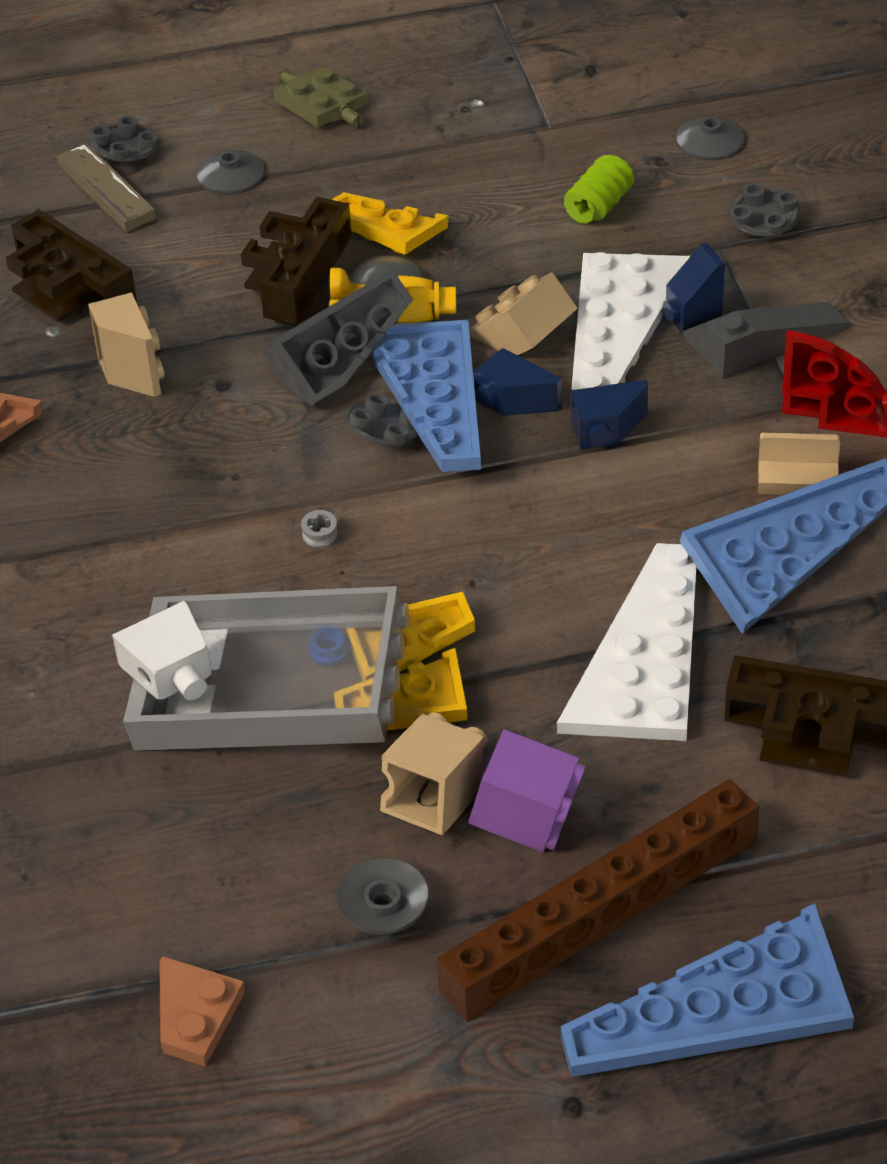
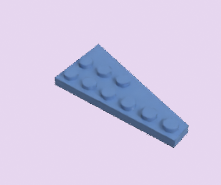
M468 320L393 324L369 354V357L441 472L481 470Z
M881 459L682 531L680 543L742 634L887 511V459Z
M814 903L802 909L800 916L784 924L779 920L765 927L763 934L745 943L738 940L676 970L675 977L658 985L653 981L639 988L638 995L619 1004L610 1002L562 1025L561 1040L570 1076L575 1077L853 1029L854 1015Z

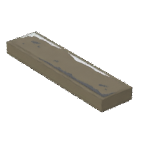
M87 143L57 155L58 165L125 232H129L156 219L155 209L105 160L96 154Z

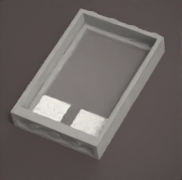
M397 586L163 596L153 598L149 617L182 601L186 602L206 643L212 673L208 678L204 679L207 683L205 693L195 700L185 699L180 691L165 699H156L133 679L123 725L134 751L378 743L386 741L388 724H394L395 704L392 695L393 692L399 691L400 673L397 662L400 659H404L405 655L402 629L409 627L410 619L408 604L401 602Z

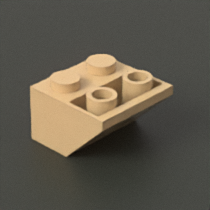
M553 272L540 279L535 274L522 282L518 287L513 285L497 297L500 302L495 307L491 304L475 316L478 322L469 329L471 338L499 351L504 348L519 355L534 348L578 308Z
M132 293L88 304L98 361L108 384L153 397L162 395L159 380L164 379L165 374L160 358L155 356V351L160 350V343L155 328L148 329L150 323L145 306L138 307Z

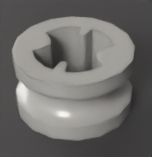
M325 510L311 511L301 521L302 538L307 545L322 548L329 546L336 540L338 534L337 520L332 513Z

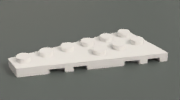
M583 253L571 390L625 383L627 372L631 366H635L639 359L641 348L644 344L647 345L664 316L663 302L666 301V284L690 256L643 255L639 253Z
M657 543L558 719L557 734L687 741L696 565L682 544Z

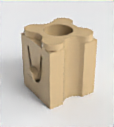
M439 713L421 714L382 755V772L388 779L389 787L381 795L380 811L443 835L477 796L485 773L482 768L483 750L488 744L485 733L476 727L463 729L454 726ZM430 780V782L428 783L426 789L424 790L423 794L421 795V800H420V804H419V803L417 802V800H418V798H419L421 792L423 791L425 785H426L427 782Z

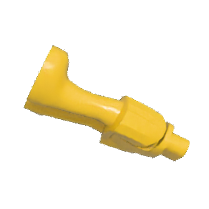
M330 268L331 299L329 306L366 284L351 282L347 273L342 268ZM398 276L413 298V301L397 319L396 324L431 322L432 320H439L440 314H456V287H439V282H434L433 290V281L430 279L415 276Z

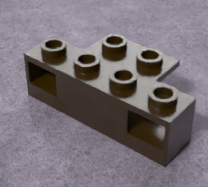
M316 197L303 218L272 211L268 212L259 226L260 236L276 241H272L269 247L265 248L258 246L257 240L250 239L241 253L242 266L254 268L244 283V287L260 291L263 318L295 325L299 323L329 275L330 268L334 267L352 238L349 203Z
M40 209L11 225L16 251L5 257L7 268L24 279L14 285L12 291L55 321H62L90 303L128 293L133 294L137 303L131 268Z
M734 655L726 686L724 721L762 728L761 738H764L759 761L847 776L853 744L887 749V681Z

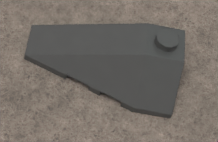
M391 269L272 340L263 356L283 386L313 406L344 387L410 305L413 298L394 270Z
M829 302L736 310L684 330L683 337L724 379L785 354L787 330L823 339L849 328V322Z

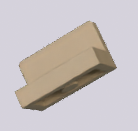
M761 433L758 459V494L785 495L839 475L840 436L833 434Z

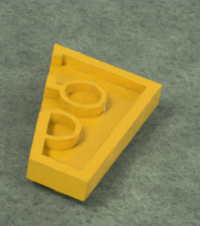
M346 192L332 199L349 203L351 230L362 235L367 240L375 241L391 248L396 253L406 255L448 228L449 215L436 213L435 218L418 215L419 209L408 206L403 210L385 208L384 201Z
M463 591L408 604L409 627L402 629L405 655L404 659H400L397 662L399 672L407 669L408 665L419 662L475 632V619ZM382 628L344 630L346 637L349 639L351 651L363 683L374 679Z
M455 648L442 652V659L424 665L421 661L408 665L407 672L400 674L399 691L393 692L392 695L395 704L394 724H388L387 731L409 728L421 714L439 713L449 723L468 720L467 706ZM374 679L335 693V708L370 707Z

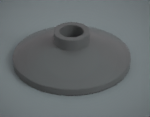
M715 116L691 119L682 124L676 133V143L679 149L688 156L701 160H721L731 157L742 149L745 140L744 132L738 124Z
M226 150L205 158L199 164L196 175L198 183L205 190L221 195H233L256 187L265 176V166L263 161L253 153L242 150Z
M375 858L354 866L341 879L337 889V905L344 920L357 930L375 935L393 934L412 926L423 915L429 898L428 886L423 875L411 864L394 858Z

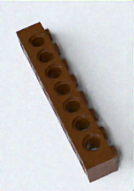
M728 779L437 958L439 991L466 1022L470 1021L755 842L758 831L759 805L731 779Z

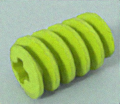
M603 155L596 159L594 164L588 168L586 173L574 183L573 187L564 196V206L567 213L579 224H588L592 221L604 219L607 212L611 211L620 198L626 194L627 190L633 186L635 174L626 161L617 156Z

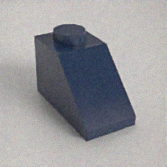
M708 243L701 244L666 284V301L663 302V311L666 319L669 322H673L682 334L684 330L722 316L725 263Z
M504 348L500 349L473 371L475 400L503 416L556 412L562 408V379Z
M647 380L571 390V420L580 450L619 444L648 413Z

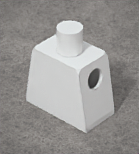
M185 601L112 635L120 667L156 699H165L180 691L185 699L195 700L205 693L207 683L204 679L208 678L212 673L208 649Z

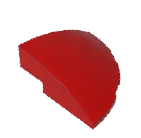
M787 330L782 383V413L819 418L818 429L887 438V392L875 373L860 359L829 341L805 333Z

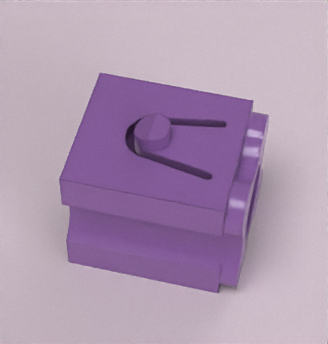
M503 729L481 780L468 824L540 852H544L545 848L554 851L586 766L577 763L578 757Z

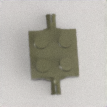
M324 66L316 68L303 76H297L288 69L280 72L279 81L284 84L274 88V101L317 128L338 120L346 121L355 128L363 124L364 116L355 110L368 105V93L352 82L347 81Z

